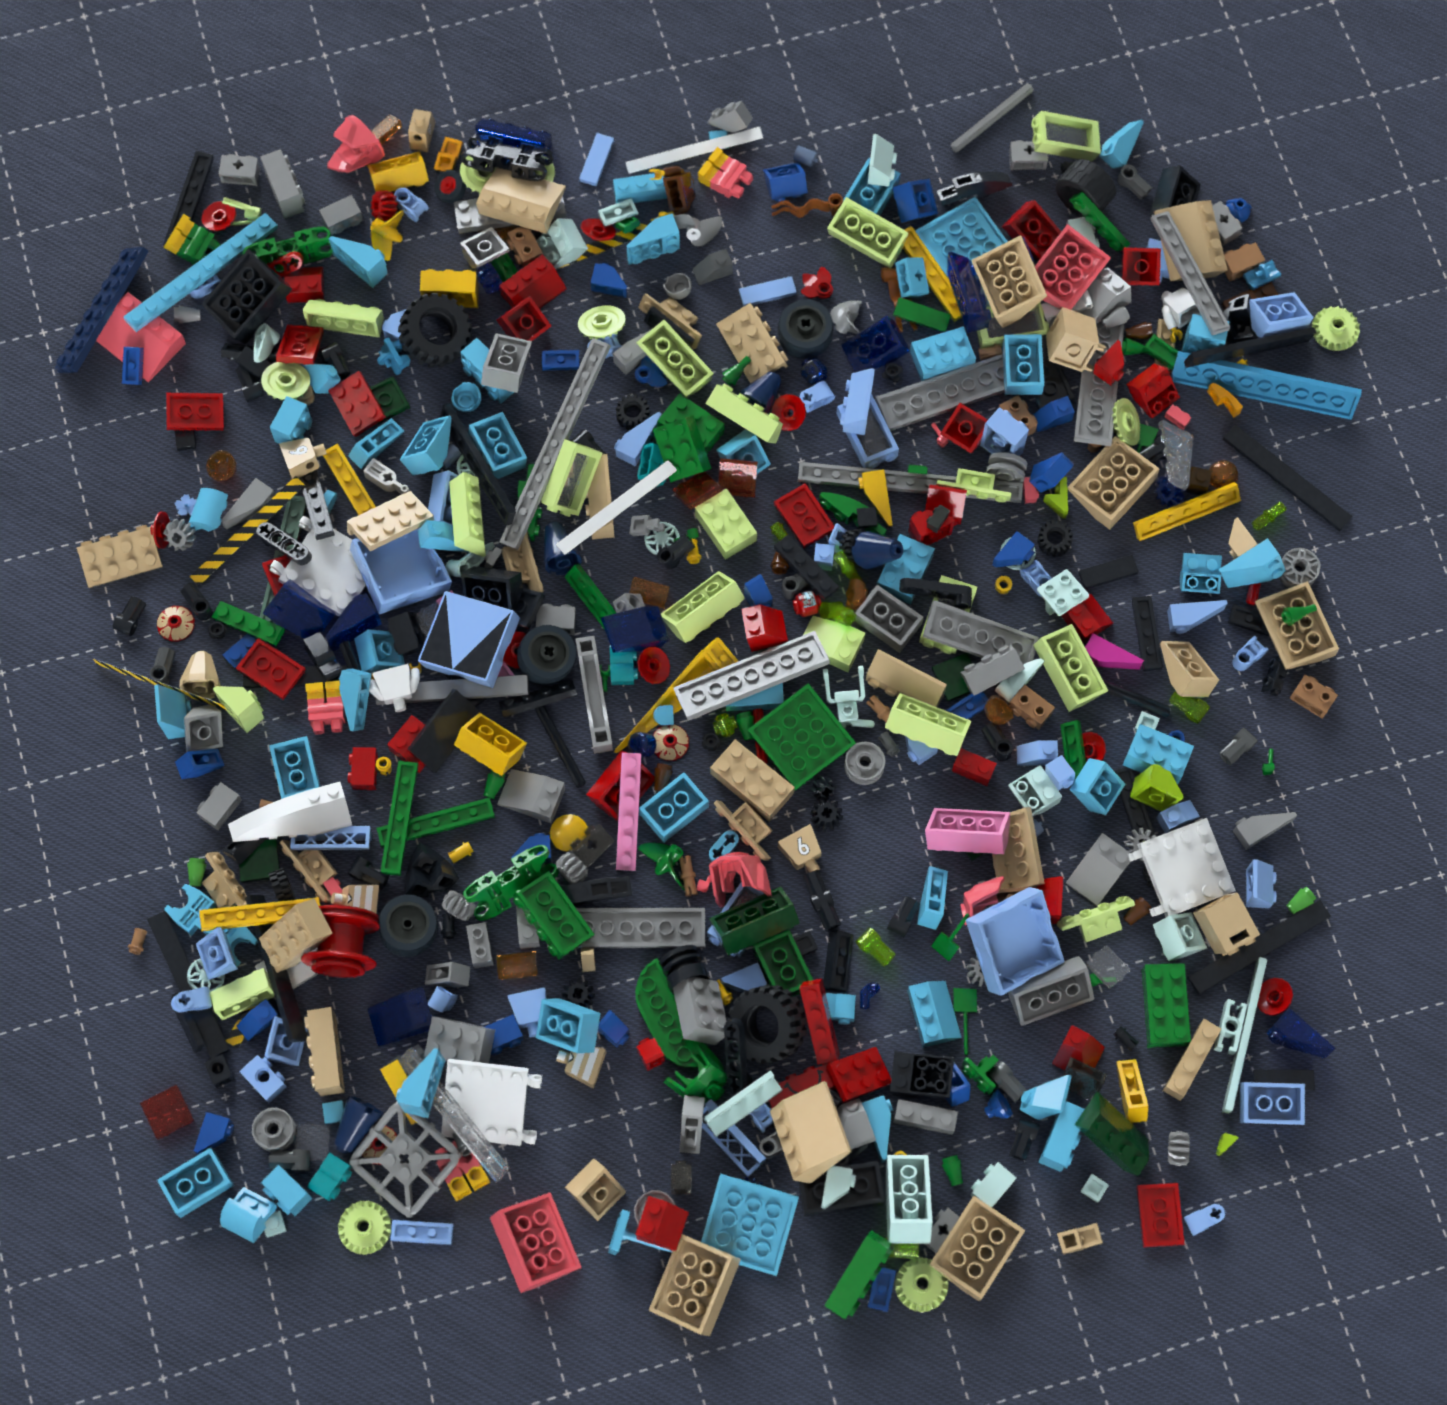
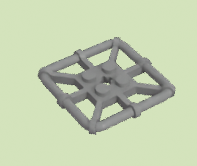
M396 1101L378 1123L369 1129V1134L353 1152L351 1159H349V1165H352L355 1172L375 1189L374 1192L377 1195L383 1196L406 1217H413V1215L420 1211L434 1192L439 1191L440 1185L458 1164L461 1153L435 1128L436 1125L432 1122L429 1123L424 1117L408 1114L424 1129L417 1140L407 1132L406 1114ZM398 1112L399 1134L392 1141L381 1130L394 1114ZM430 1134L450 1153L431 1154L421 1144ZM376 1137L388 1147L380 1157L360 1158ZM406 1154H408V1155H409L408 1160H409L410 1162H409V1163H407V1162L404 1163V1162L402 1161L401 1155H406ZM451 1159L435 1180L423 1170L430 1160ZM380 1163L390 1173L380 1183L360 1164ZM419 1175L429 1187L413 1205L412 1182ZM394 1177L404 1185L406 1206L386 1189Z

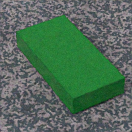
M1153 334L1142 350L1170 370H1173L1178 350Z
M909 464L907 472L927 474L928 468L922 465Z

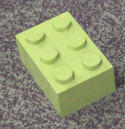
M727 488L695 507L696 518L725 560L757 541L756 530Z

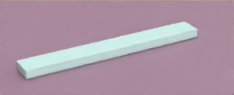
M1260 957L1256 961L1242 1031L1233 1060L1222 1113L1229 1114L1234 1108L1267 964L1266 958Z

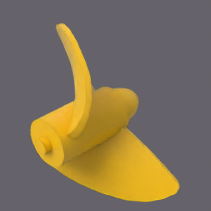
M400 210L393 218L386 222L376 218L371 223L370 230L373 248L375 250L379 249L384 254L385 261H390L393 242H401L403 240L402 235L396 229L403 216V210Z

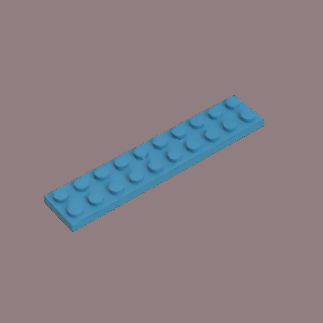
M1180 351L1177 353L1171 373L1174 383L1207 390L1210 384L1215 383L1232 395L1352 420L1362 389L1223 360L1186 368L1184 361L1190 353Z

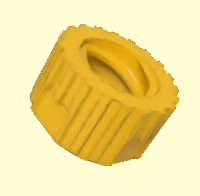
M1001 576L995 582V589L1000 594H1007L1012 588V581L1007 576ZM1000 582H1005L1008 587L1002 589Z

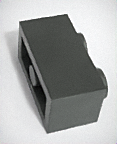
M939 505L938 508L935 507L932 517L929 516L926 521L927 528L937 533L949 516L950 510L942 505Z

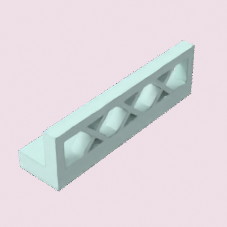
M772 1071L763 1075L704 1117L705 1122L716 1137L782 1091L774 1079Z

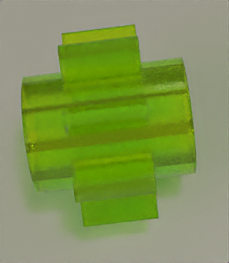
M727 713L718 715L715 718L716 722H713L716 735L721 733L722 737L731 736L735 732L734 729L737 728L734 716L729 717Z

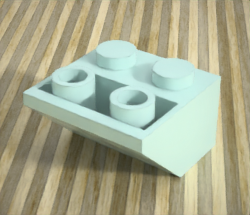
M557 218L549 227L547 234L543 233L536 240L543 255L555 269L577 260L588 249L572 219Z
M1041 765L1008 785L1023 808L1031 807L1033 816L1049 810L1060 803L1062 795Z

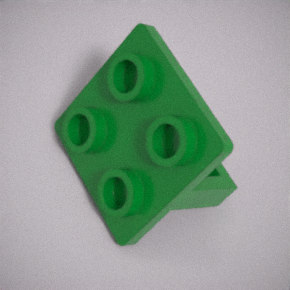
M994 1055L990 1058L985 1056L976 1066L967 1057L961 1066L963 1068L962 1072L969 1079L973 1078L978 1083L976 1086L984 1094L987 1092L990 1095L996 1085L987 1077V1074L996 1066L999 1060Z

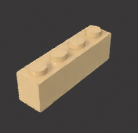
M1206 1019L1201 1021L1191 1038V1042L1186 1047L1163 1089L1165 1093L1179 1101L1182 1100L1220 1033L1221 1028Z

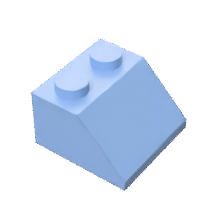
M1253 859L1247 867L1246 907L1270 908L1276 902V891H1273V884L1276 883V872H1273V865Z

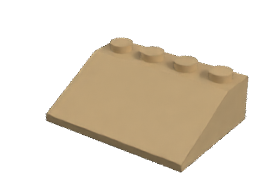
M496 168L482 188L476 205L481 215L547 234L566 186L547 180L530 181L512 177V171Z
M1211 200L1196 201L1154 211L1155 215L1169 211L1204 278L1216 277L1227 271ZM1161 240L1170 281L1182 280Z
M1021 235L971 260L994 316L1002 328L1020 320L1047 296Z
M1115 436L1112 439L1111 446H1105L1067 489L1097 521L1110 530L1156 481L1159 468Z
M1308 581L1255 601L1285 670L1317 663L1336 656L1339 647ZM1315 604L1317 607V611L1306 614V616L1291 626L1284 623L1281 617L1283 608L1306 607Z
M821 1082L788 1097L770 1110L793 1180L812 1183L851 1152L827 1082Z
M973 1196L929 1265L965 1293L980 1301L1025 1230Z
M682 1234L677 1251H673L649 1311L698 1334L710 1336L741 1259Z

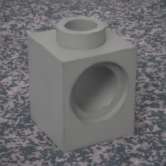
M624 593L613 601L619 619H635L647 611L641 594Z

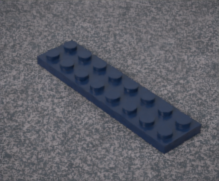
M126 248L120 253V259L111 268V274L102 283V289L99 294L93 298L92 306L84 313V319L76 327L73 338L67 342L64 353L58 357L54 368L59 373L78 372L149 251L146 248Z

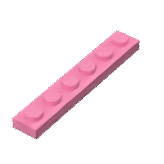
M622 753L616 870L636 871L642 756L639 753Z

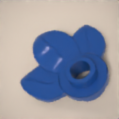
M648 355L641 360V366L635 370L636 380L640 383H648L652 387H663L667 384V380L664 378L665 374ZM646 373L647 376L642 377L641 374Z

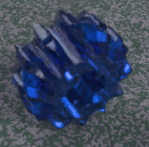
M488 262L475 269L478 281L487 294L499 291V285L502 284V280L491 263Z
M1168 474L1166 477H1160L1159 481L1155 482L1154 485L1157 489H1154L1153 492L1158 493L1156 499H1161V505L1166 503L1167 506L1177 505L1180 503V499L1185 497L1182 492L1186 491V488L1181 486L1184 481L1178 482L1179 476L1173 477L1172 474Z

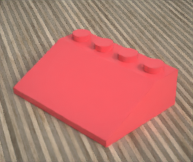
M1067 224L1035 265L1047 293L1043 301L1059 309L1064 307L1071 310L1111 257Z
M127 292L120 299L96 341L122 362L124 347L144 348L142 378L149 383L181 350L186 342L183 335L160 316L138 332H135L124 320V316L142 302Z
M551 1192L498 1210L490 1217L520 1293L542 1286L582 1268Z

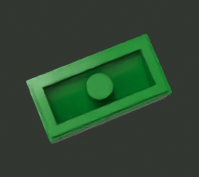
M508 253L488 262L499 285L518 272Z

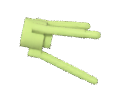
M227 197L223 198V204L245 210L244 218L248 219L246 221H235L230 226L249 225L261 216V208L250 206Z

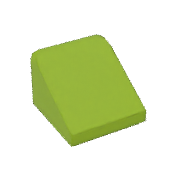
M1227 1133L1222 1134L1216 1154L1220 1156L1239 1137Z

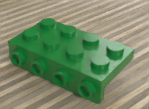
M549 871L514 893L513 901L519 909L522 908L528 923L535 926L538 937L542 941L545 940L548 944L549 952L552 956H556L558 960L595 935Z

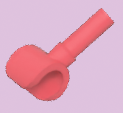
M932 423V428L939 436L936 442L943 448L948 444V439L940 435L941 431L935 423Z
M711 875L708 876L706 881L699 880L697 884L698 891L704 893L708 891Z

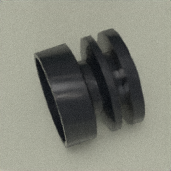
M695 945L677 947L664 954L659 960V965L663 969L664 976H667L666 982L672 994H674L673 988L677 984L690 977L708 980L710 978L704 964L701 963L702 958Z

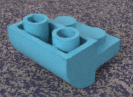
M201 488L189 523H191L190 528L196 529L195 531L204 529L208 532L217 529L222 521V518H220L221 514L228 504L226 501L228 494L211 488Z
M1183 553L1182 571H1180L1181 591L1220 594L1221 575L1219 569L1221 568L1222 556Z
M243 1187L234 1199L229 1198L221 1212L220 1223L227 1230L254 1243L266 1229L265 1222L277 1207L272 1201Z

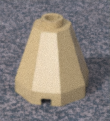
M198 651L191 656L180 679V689L206 699H213L215 697L213 688L221 686L211 654H208L206 651Z

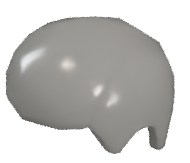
M675 273L667 277L663 287L669 297L680 300L688 296L692 288V282L687 275Z

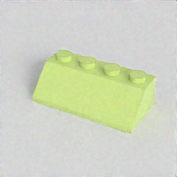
M847 197L827 227L829 234L889 268H892L899 257L909 234L907 231Z
M322 299L309 300L303 308L307 326L324 327V330L380 338L384 316L382 310L377 307L366 308L357 304L345 305L341 302L331 303Z
M665 320L661 321L637 341V345L685 397L698 392L712 380L714 373Z
M724 383L723 386L716 385L705 404L767 443H776L778 441L783 426L778 416L771 412L768 415L763 411L765 408L757 403L752 405L748 402L749 398L739 393V395H736L732 392L733 388Z
M463 472L449 482L454 546L484 557L486 556L479 480L478 477Z
M718 571L662 612L660 617L677 638L687 643L693 640L701 631L708 629L717 619L723 618L732 608L739 606L745 597L736 581Z
M1072 624L1041 637L1033 645L1039 658L1045 661L1043 665L1069 712L1084 706L1108 692L1104 681Z
M899 693L885 728L889 729L892 733L907 736L910 740L925 743L930 748H937L948 755L957 756L972 721Z

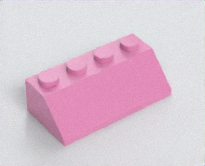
M934 808L925 829L927 849L1004 854L1008 844L1010 812Z

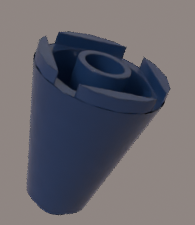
M767 372L739 393L748 397V402L752 405L757 403L765 408L763 411L769 414L782 381L777 373Z
M556 521L550 522L544 529L545 570L550 574L551 572H556V575H564L574 565L579 563L581 565L582 558L576 547L564 555L556 546L558 542L568 536L564 526Z
M870 531L857 535L854 539L856 540L855 546H852L853 559L863 569L881 566L897 560L903 555V545L900 541Z
M349 1095L334 1141V1144L337 1145L336 1149L344 1154H347V1152L352 1153L369 1134V1129L375 1126L384 1115L381 1110L372 1104L360 1101V1098Z

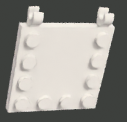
M303 516L298 526L309 532L302 544L312 554L311 561L306 565H298L291 560L285 568L280 562L274 560L270 566V571L280 576L278 582L345 620L366 586L350 551L352 539L333 529L335 536L316 540L311 520Z
M1207 818L1137 844L1139 850L1127 854L1130 862L1142 857L1161 904L1149 909L1152 917L1162 913L1165 914V917L1175 915L1236 891Z
M448 1059L441 1134L445 1137L454 1138L452 1133H455L454 1131L464 1129L468 1140L521 1146L522 1141L528 1144H535L537 1131L523 1130L527 1085L533 1088H540L542 1075L528 1074L529 1068Z

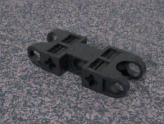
M474 134L469 138L468 146L471 149L464 150L460 157L462 163L467 167L493 173L495 168L512 171V177L530 181L544 180L547 175V169L544 166L550 165L554 160L553 153L547 148L524 142L521 143L520 148L503 144V138L482 134ZM472 140H477L480 145H475ZM541 155H548L550 159H544ZM465 156H470L473 158V160L469 161L465 158ZM534 170L541 171L543 175L536 174Z

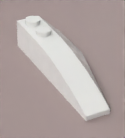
M337 782L304 791L263 806L229 823L228 826L233 842L259 840V838L263 837L277 839V836H289V838L305 834L316 836L352 826L341 783Z

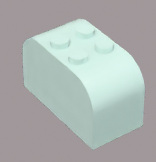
M887 1155L886 1213L888 1243L930 1244L932 1210L928 1155Z

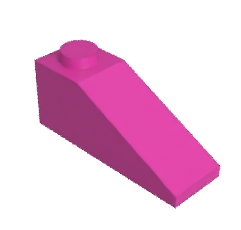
M1094 633L1085 646L1096 667L1139 670L1144 661Z

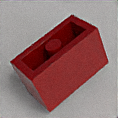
M353 747L352 754H349V765H352L351 772H348V784H351L353 790H376V761L378 760L376 748Z
M961 748L953 765L952 772L988 786L997 763Z

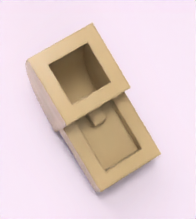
M1097 1223L1057 1234L1063 1254L1103 1244Z

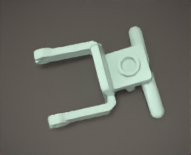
M858 666L861 696L859 697V690L835 692L834 699H831L828 669H823L826 701L830 705L836 704L838 709L837 716L841 725L846 728V725L873 728L875 725L874 721L858 719L856 702H862L865 698L863 666Z

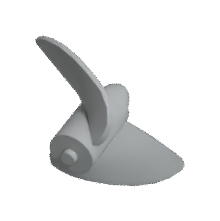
M686 214L674 216L678 229L686 228L687 238L691 240L694 246H703L716 236L722 225L721 216L702 221Z
M846 301L838 304L831 310L830 315L838 332L846 334L848 331L854 334L860 333L853 322L859 314L858 311L862 301Z

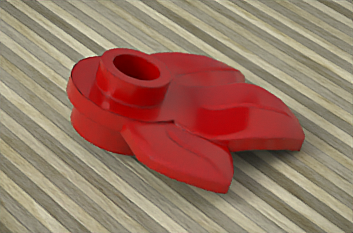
M820 267L817 275L802 274V281L805 287L801 290V293L805 297L826 299L832 295L831 274L827 269Z

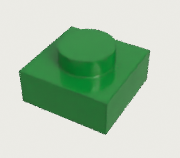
M632 216L616 222L615 226L626 234L639 227L640 223L639 219Z

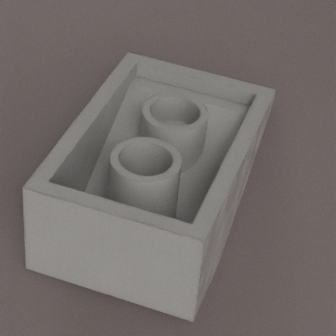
M1105 268L1097 275L1087 289L1093 307L1078 313L1095 318L1096 324L1099 323L1115 308L1125 307L1132 302L1131 286L1110 268Z
M496 333L483 366L481 385L518 393L532 341Z
M511 769L497 805L552 824L565 791V783L547 776Z
M1102 833L1065 884L1095 906H1098L1131 863L1127 855L1130 852Z

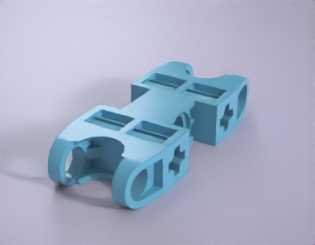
M184 884L182 889L188 895L187 905L183 908H171L167 905L164 910L179 927L192 936L197 929L201 930L199 910L214 909L217 905L200 890ZM247 927L222 929L226 934L238 967L241 962L234 954L235 946L240 942L248 944L250 942L256 945L258 940ZM211 930V931H202V932L205 933L206 935H208V934L211 933L213 930Z

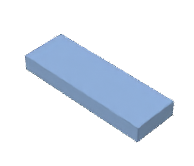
M599 133L596 134L580 175V182L597 187L614 142L613 137Z
M792 276L739 288V294L744 307L749 303L756 305L796 295V289Z
M392 1220L390 1241L452 1245L454 1224Z

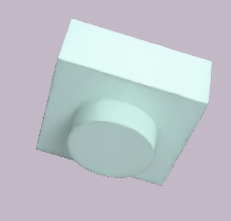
M1142 711L1134 730L1137 731L1140 724L1155 730L1160 718Z
M1091 1174L1081 1193L1098 1203L1109 1184Z
M281 1211L273 1213L265 1222L266 1229L264 1231L267 1238L287 1231Z

